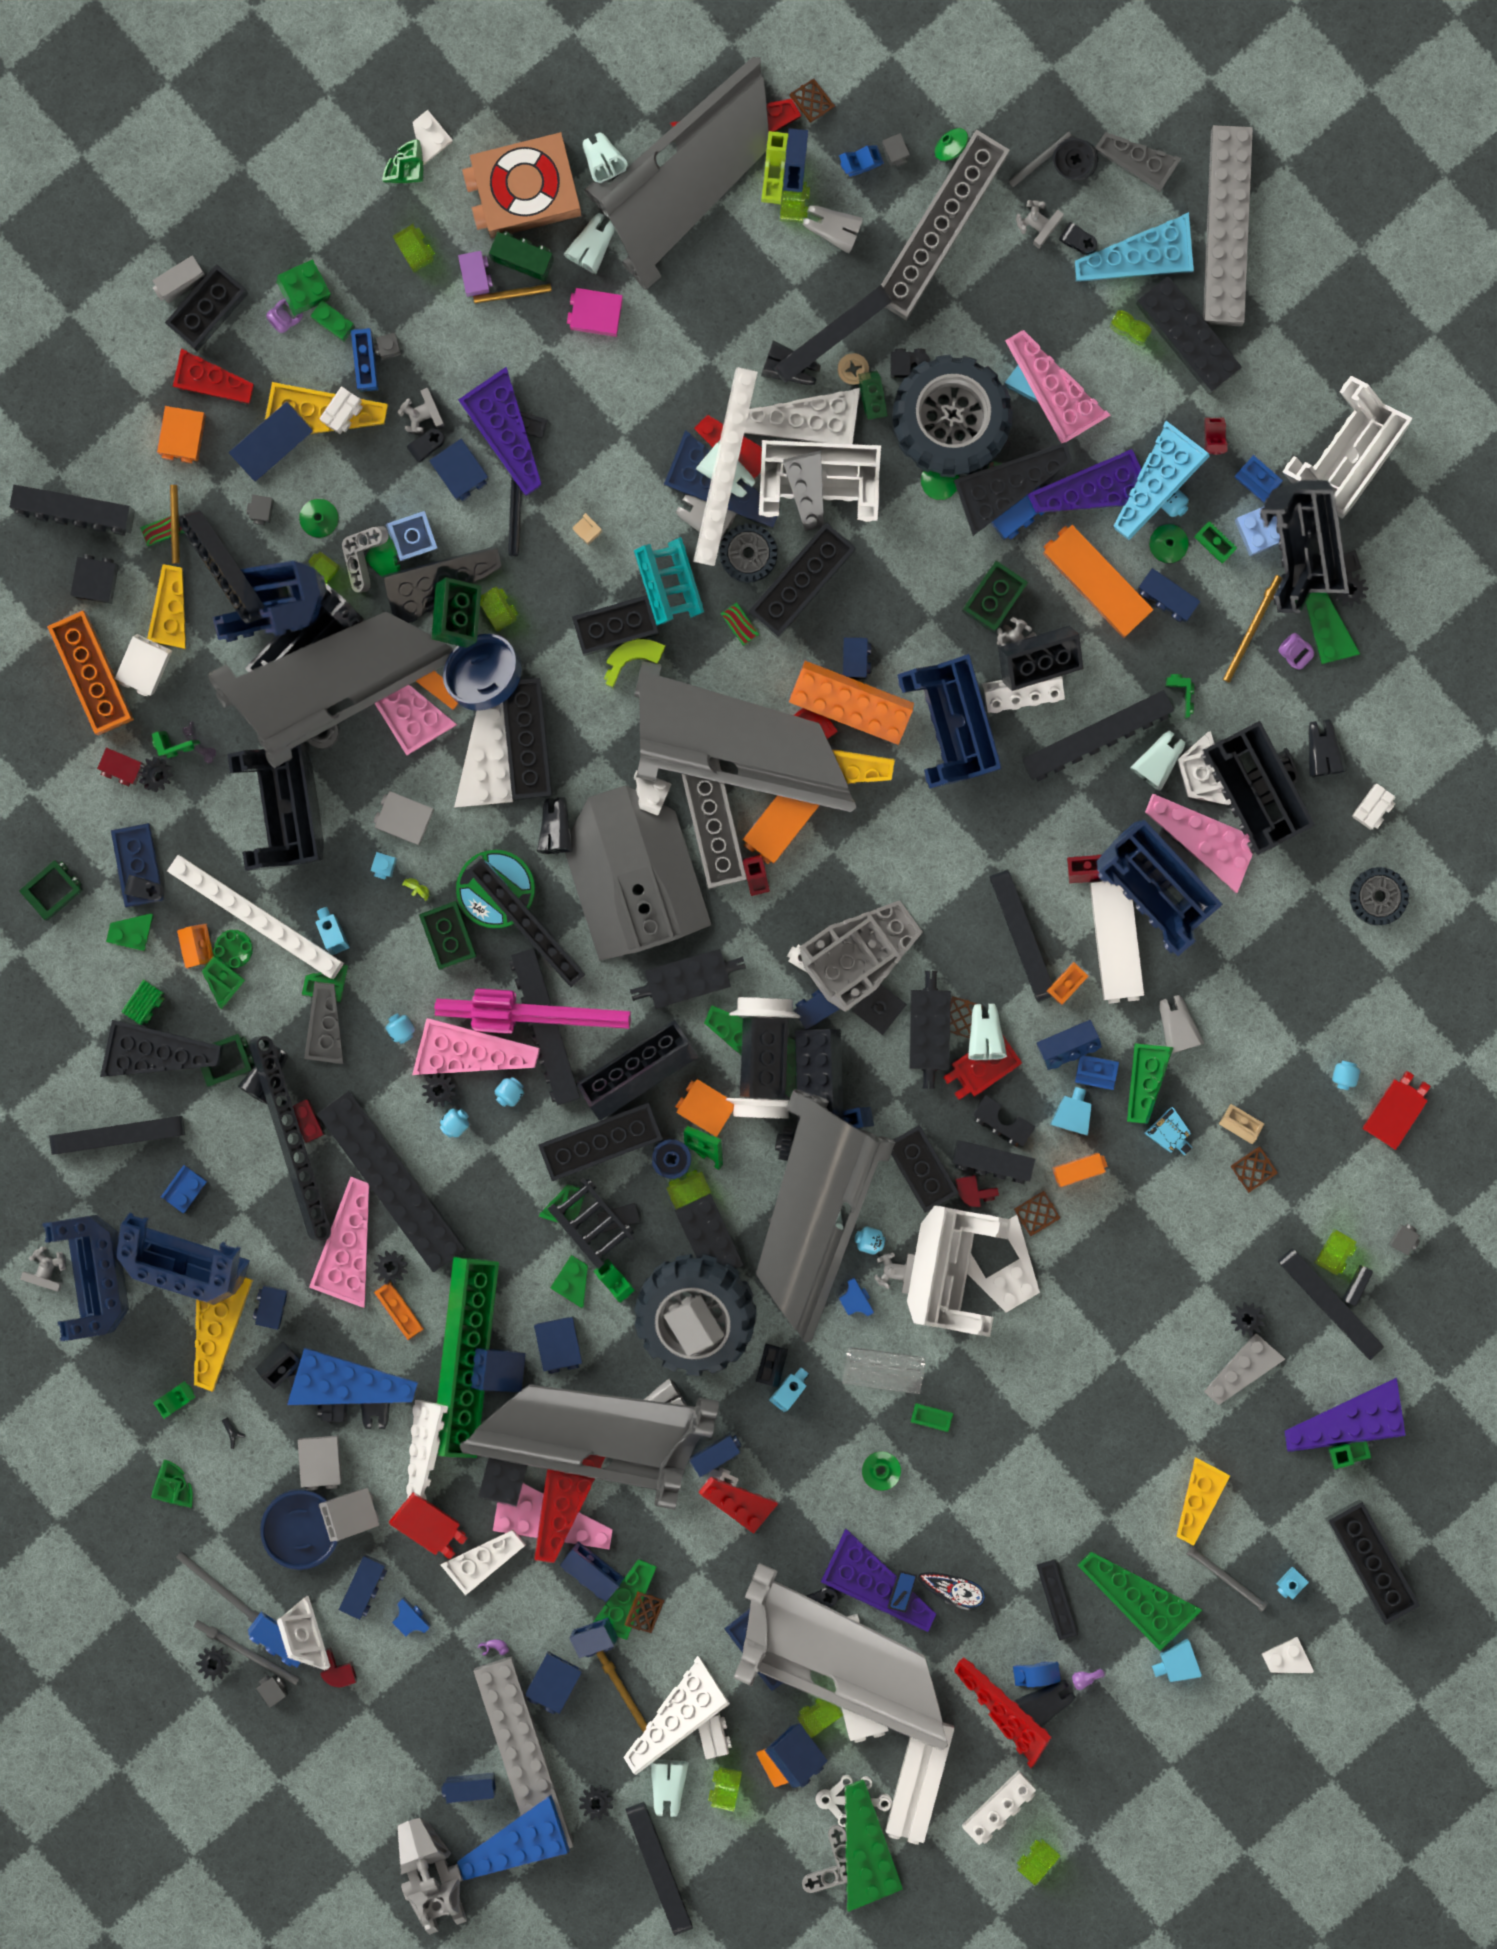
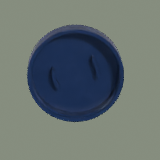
M495 634L477 635L476 643L467 648L457 646L449 655L443 670L445 688L451 697L466 709L481 711L493 708L504 702L516 689L522 672L521 660L515 649L503 637Z
M295 1489L280 1494L267 1506L261 1520L260 1535L266 1552L275 1562L290 1569L303 1570L321 1564L332 1554L338 1541L330 1542L319 1507L320 1503L328 1501L325 1497L311 1490Z

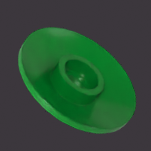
M955 128L945 133L936 144V158L945 162L960 155L967 146L968 133L962 128Z
M313 499L307 502L302 507L299 516L302 529L308 535L316 538L330 535L336 529L339 519L335 506L325 499ZM321 514V520L316 521L315 515Z
M1172 524L1158 527L1152 533L1149 541L1151 553L1157 560L1163 563H1175L1182 559L1188 550L1189 544L1186 533L1180 527ZM1172 540L1173 545L1167 546L1166 541Z
M885 1451L874 1452L865 1459L862 1465V1476L865 1483L872 1489L885 1491L894 1487L899 1481L901 1466L897 1458L891 1453ZM879 1467L885 1468V1472L883 1474H879L877 1472V1469Z

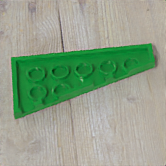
M1092 1551L1078 1564V1567L1159 1651L1202 1611L1199 1607Z
M863 1779L844 1786L848 1912L903 1890Z

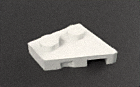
M428 110L413 121L416 139L420 140L424 165L453 141Z
M1298 1637L1262 1653L1269 1671L1272 1673L1314 1672Z

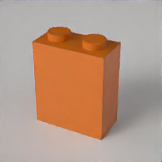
M165 406L157 453L162 455V459L173 460L174 457L181 458V462L192 464L193 461H198L206 419L205 413Z
M697 1079L695 1082L691 1080L686 1088V1091L689 1092L686 1098L681 1097L675 1106L678 1108L676 1113L717 1137L734 1110V1104L727 1101L726 1096Z
M1094 1153L1052 1167L1057 1185L1063 1187L1105 1173L1107 1163L1104 1156Z

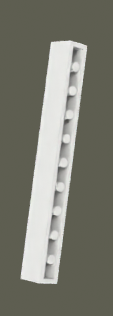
M739 367L735 371L693 562L715 566L756 381V371Z
M177 855L167 872L327 977L334 980L344 963L182 856Z

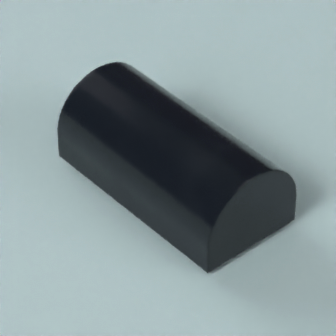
M1359 1264L1342 1300L1357 1306L1373 1271Z

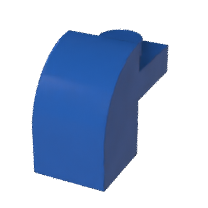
M877 145L865 146L856 152H845L839 155L841 167L846 174H849V177L859 175L884 164Z
M1040 1662L1034 1665L1013 1666L1015 1686L1039 1687L1061 1681L1059 1662Z

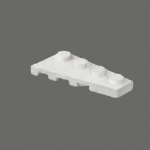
M513 1529L442 1563L441 1566L466 1595L526 1544Z

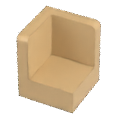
M586 513L573 527V530L587 545L602 533L601 528Z

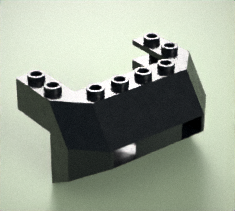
M1302 480L1273 489L1269 497L1266 498L1263 508L1260 509V518L1263 520L1264 527H1268L1273 517H1277L1276 531L1280 535L1279 550L1283 554L1282 567L1285 568L1286 574L1273 598L1274 605H1277V612L1301 613L1311 593H1349L1335 494L1328 480Z
M326 583L327 590L324 599L321 600V608L317 620L310 622V626L303 627V629L295 631L286 629V633L276 635L245 669L250 672L363 622V617Z
M1261 721L1202 750L1204 754L1201 757L1205 765H1210L1211 768H1214L1215 771L1212 772L1214 779L1217 783L1221 782L1224 788L1221 790L1226 800L1230 799L1233 805L1230 809L1234 817L1239 816L1242 822L1239 826L1243 834L1249 835L1248 839L1250 842L1247 845L1252 854L1256 852L1258 856L1315 826ZM1249 751L1257 767L1247 773L1239 756ZM1276 801L1284 817L1273 822L1265 806Z
M305 743L292 748V759L275 768L269 763L265 749L242 750L227 754L230 774L257 772L269 847L243 851L245 871L275 869L323 860V831L313 766Z

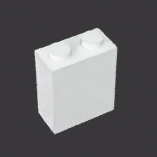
M136 634L130 641L115 679L124 687L130 688L131 686L137 689V693L143 696L154 694L172 650Z

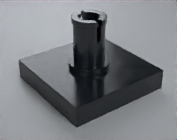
M880 984L875 991L862 999L852 1012L883 1035L907 1004Z

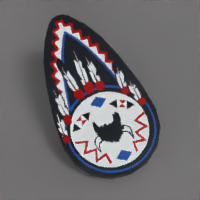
M937 1572L920 1573L918 1576V1580L926 1589L945 1600L947 1604H952L965 1610H976L985 1603L986 1595L984 1590L973 1581Z

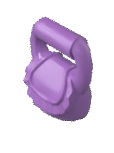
M285 299L280 300L266 314L267 320L279 333L286 332L291 326L299 323L303 317V313L296 315L297 318L292 319L285 309L282 308L284 303L288 306Z
M1297 633L1291 634L1279 647V653L1286 658L1291 667L1298 670L1303 669L1314 657L1312 646ZM1304 648L1308 649L1309 651L1295 664L1294 659L1297 658Z
M1101 1669L1090 1674L1074 1672L1072 1680L1076 1689L1082 1690L1092 1684L1095 1679L1104 1678L1106 1673Z

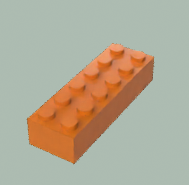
M80 611L47 626L94 733L99 736L133 721L134 718L87 613Z
M804 661L789 699V703L897 745L900 743L914 707L913 702L808 661Z

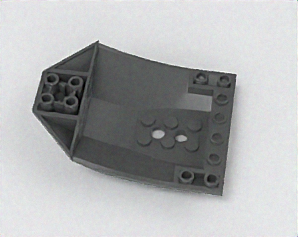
M626 785L588 797L570 831L573 851L565 853L599 961L655 947L711 925L675 810L663 804L657 816L640 809L637 791ZM636 884H641L644 887V891L640 895H636L632 891L633 886ZM642 903L650 906V910L645 914L638 910L639 905Z

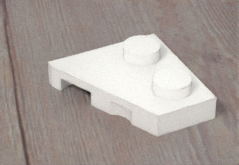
M636 770L634 780L637 783L636 791L639 797V807L658 816L671 784L657 778L655 781L637 778Z

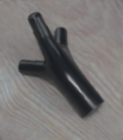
M227 1417L222 1420V1423L230 1438V1448L234 1449L236 1437L245 1438V1434L238 1432Z

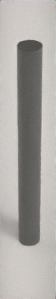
M1067 132L1009 180L1008 183L1015 187L1050 158L1059 143L1065 139L1073 138V136Z

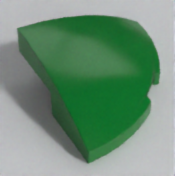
M415 139L402 145L398 149L400 153L394 157V160L392 158L389 159L383 172V182L414 183L423 181L422 149L420 140ZM393 162V166L388 176V170Z
M390 536L386 543L371 548L368 551L365 560L380 576L400 571V565H397V550Z
M164 1459L151 1498L192 1508V1487L190 1483H188L187 1487L183 1476L184 1471L173 1462Z

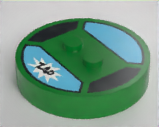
M488 850L476 854L465 863L457 878L456 895L461 909L469 919L483 927L499 929L514 925L470 875L466 867L479 855H482L529 910L535 897V882L530 869L519 857L507 851Z

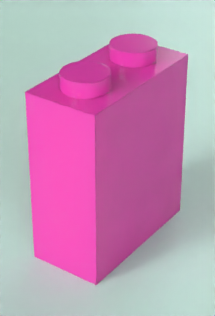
M576 288L575 293L571 294L570 305H573L572 313H568L567 324H570L571 330L617 337L623 295Z

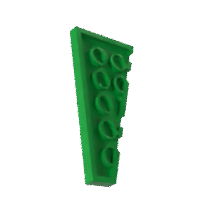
M711 1005L704 1024L741 1055L743 1018L729 1015V1012ZM788 1037L786 1095L790 1098L793 1090H797L795 1040Z

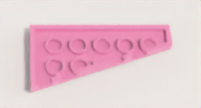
M1024 330L1005 340L1061 443L1071 440L1110 416L1107 411H1104L1098 405L1094 398H1091L1084 392L1083 387L1054 362L1055 360L1051 356H1047Z
M410 685L375 703L407 756L457 725Z
M1152 794L1145 813L1170 833L1176 841H1179L1204 866L1216 874L1221 881L1225 882L1231 890L1238 893L1253 855L1247 845L1250 842L1248 839L1249 835H1244L1238 829Z
M427 1018L412 1075L536 1067L540 1048Z
M350 1177L331 1227V1235L325 1243L309 1288L365 1308L370 1186L365 1181Z
M523 1483L517 1508L497 1503L493 1531L507 1533L514 1529L518 1535L537 1538L543 1493ZM579 1512L565 1539V1543L576 1544L579 1541L584 1546L610 1549L613 1529Z

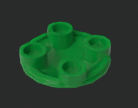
M923 471L921 486L928 497L936 500H945L956 493L954 480L959 479V475H955V478L940 477L939 473Z
M227 930L217 938L213 953L230 968H239L250 960L253 953V945L250 938L244 932Z

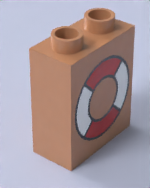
M561 132L470 155L472 167L462 169L467 191L478 190L482 205L472 207L477 230L488 228L490 238H495L497 232L515 233L582 216Z

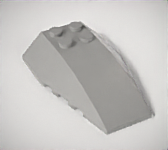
M899 900L854 918H849L843 922L830 925L800 946L799 949L805 970L829 1002L846 1012L879 987L880 983L922 934V930Z

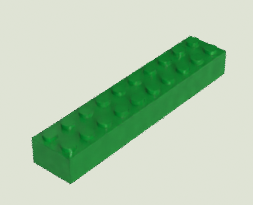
M453 1257L437 1404L448 1406L447 1413L442 1415L441 1421L444 1422L443 1430H440L438 1433L440 1444L437 1455L477 1458V1455L463 1453L460 1444L469 1439L481 1425L485 1390L472 1388V1375L476 1349H489L499 1268V1262Z

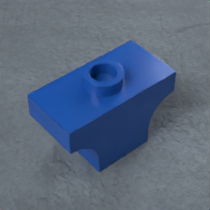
M855 1278L847 1281L848 1290L839 1297V1300L848 1316L854 1312H863L867 1316L874 1313L867 1301L870 1297L865 1288L861 1290Z
M405 1597L398 1602L397 1605L400 1612L392 1623L405 1637L414 1630L425 1633L431 1625L422 1616L424 1613L417 1605L413 1607Z

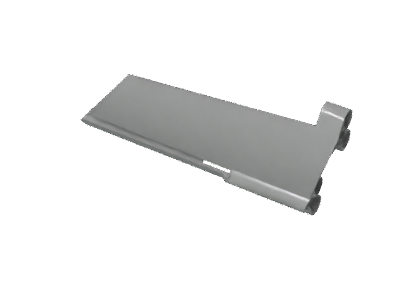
M760 1563L758 1564L745 1598L751 1600L743 1655L734 1679L752 1686L757 1673L760 1672L937 1749L943 1750L948 1746L937 1697L924 1655L774 1581L777 1570ZM811 1670L832 1678L836 1683V1692L814 1684L810 1677Z

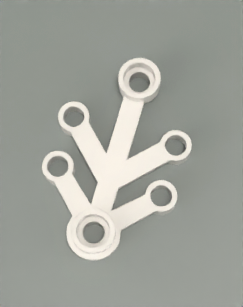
M849 1775L842 1776L841 1781L832 1789L820 1790L816 1795L817 1805L822 1809H829L838 1819L841 1827H845V1823H842L840 1819L846 1818V1814H843L836 1804L845 1806V1796L836 1795L844 1786H847L843 1783L844 1779H849V1784H852V1778ZM868 1776L862 1777L861 1780H868L870 1782L866 1786L867 1789H870L872 1786L871 1778ZM881 1794L878 1798H871L873 1807H878L881 1811H888L892 1807V1798L888 1794ZM828 1797L829 1801L827 1803H824L822 1801V1798ZM887 1801L888 1805L884 1807L881 1805V1802Z

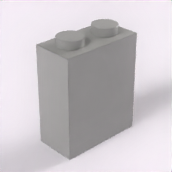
M190 256L152 280L155 284L152 288L161 301L165 299L167 303H170L196 287L203 280L205 274L195 258Z
M389 791L388 795L384 794L381 805H383L381 813L377 812L373 821L376 824L375 828L420 846L434 809Z
M701 1295L695 1298L689 1296L681 1301L682 1304L679 1302L672 1304L668 1307L670 1311L663 1315L687 1356L714 1345L725 1336Z
M339 1435L299 1438L298 1452L301 1487H306V1490H316L318 1486L325 1485L326 1489L338 1488L337 1485L342 1483Z
M368 1488L359 1489L319 1504L330 1542L380 1526L378 1522L379 1515L374 1509L372 1503L373 1496Z

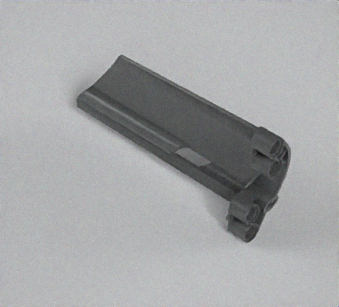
M384 612L239 677H235L227 665L209 673L208 677L212 686L217 690L216 694L220 703L224 707L228 705L235 706L257 732L258 740L266 750V757L271 766L275 768L292 759L291 749L444 666L455 648L444 642L431 640L432 635L388 612ZM347 697L354 703L333 716L327 711V708Z
M642 661L634 696L639 698L640 761L636 775L637 778L655 781L658 768L848 812H852L857 807L819 723L659 676L662 665ZM712 757L733 762L738 768V774L734 775L714 770L710 765L709 759Z
M528 1385L483 1422L469 1439L460 1444V1448L463 1453L653 1489L656 1490L655 1506L674 1510L685 1467L701 1436L712 1437L719 1401L699 1397L696 1406L693 1407ZM591 1454L613 1459L612 1463L606 1468L582 1465L583 1460Z

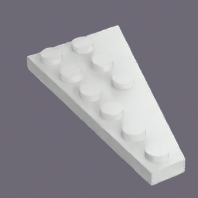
M860 388L749 409L744 433L816 443L852 444Z
M503 702L493 708L476 711L454 808L513 802Z
M415 1400L412 1410L414 1416L411 1427L412 1444L409 1449L411 1455L408 1466L409 1484L406 1488L408 1497L412 1492H415L425 1500L427 1499L424 1492L425 1488L430 1486L431 1479L428 1478L429 1471L434 1469L440 1444L438 1433L440 1430H443L444 1422L441 1421L442 1415L447 1413L448 1406L424 1400Z
M699 1656L694 1660L695 1663L691 1669L687 1670L683 1675L684 1678L678 1687L672 1690L659 1708L654 1720L648 1723L646 1731L635 1741L624 1756L634 1774L637 1775L730 1704Z

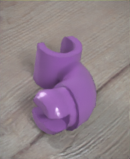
M497 1639L482 1642L478 1646V1648L481 1646L487 1648V1651L481 1655H486L490 1648L498 1650L500 1655L509 1652L507 1644Z

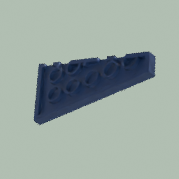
M686 430L664 486L707 502L711 479L696 470V468L710 451ZM740 478L737 484L747 493L744 497L731 493L727 509L737 513V515L773 528L778 516L766 517L759 515L760 493Z

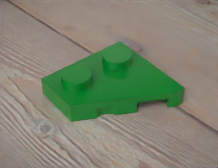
M348 965L341 967L334 980L321 972L306 975L302 996L313 998L315 982L330 983L335 985L336 1002L341 1003Z

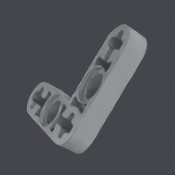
M383 526L372 527L344 538L342 542L351 586L355 592H367L370 588L371 583L363 551L387 542L389 537L388 531ZM364 536L367 537V544H366V545H365L364 542H363V537H364ZM355 560L358 561V569L354 566Z
M838 1824L831 1826L828 1831L837 1865L805 1875L802 1880V1887L808 1893L847 1883V1874H843L846 1870L845 1865H840V1862H846V1857L840 1858L837 1855L839 1848H846V1843L834 1846V1843L837 1844L838 1842L836 1837L831 1835L834 1833V1829H838L839 1832L842 1831L843 1833L840 1834L841 1842L846 1841V1831L844 1827ZM828 1872H832L835 1875V1880L831 1883L824 1880V1875ZM817 1875H821L822 1886H820L819 1882L814 1884V1888L805 1885L808 1883L809 1878L812 1881L818 1880Z

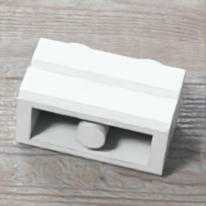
M341 387L319 419L339 434L342 431L346 432L351 425L350 419L352 416H357L363 407L361 406L362 401Z
M1376 783L1352 817L1370 830L1374 827L1378 828L1384 821L1382 816L1385 811L1389 813L1394 807L1395 802L1393 800L1396 797Z
M717 1713L698 1727L706 1759L729 1754L728 1748H732L730 1737H725L724 1729H727L725 1717H721L720 1713Z

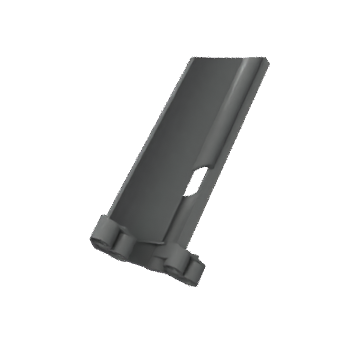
M752 57L612 182L608 184L606 181L603 183L593 181L584 189L586 195L597 204L600 211L612 222L628 253V257L622 261V264L630 274L635 276L637 282L645 290L661 278V274L655 267V264L767 150V106L764 79L761 75V59L758 57ZM674 141L677 145V153L661 167L658 166L656 155Z
M793 1090L787 1110L800 1116V1120L756 1275L790 1324L797 1330L803 1341L807 1343L813 1339L879 1161H889L895 1141L884 1136L878 1137L868 1131H860L829 1112L827 1109L828 1100L815 1095L810 1096L800 1090ZM843 1202L851 1205V1210L844 1229L841 1230L836 1227L835 1223Z

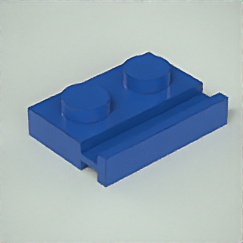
M1254 455L1234 476L1263 503L1269 497L1271 491L1276 489L1283 481Z
M1083 1055L1079 1058L1074 1083L1114 1090L1119 1062Z
M183 1165L161 1198L165 1199L182 1213H185L207 1181Z

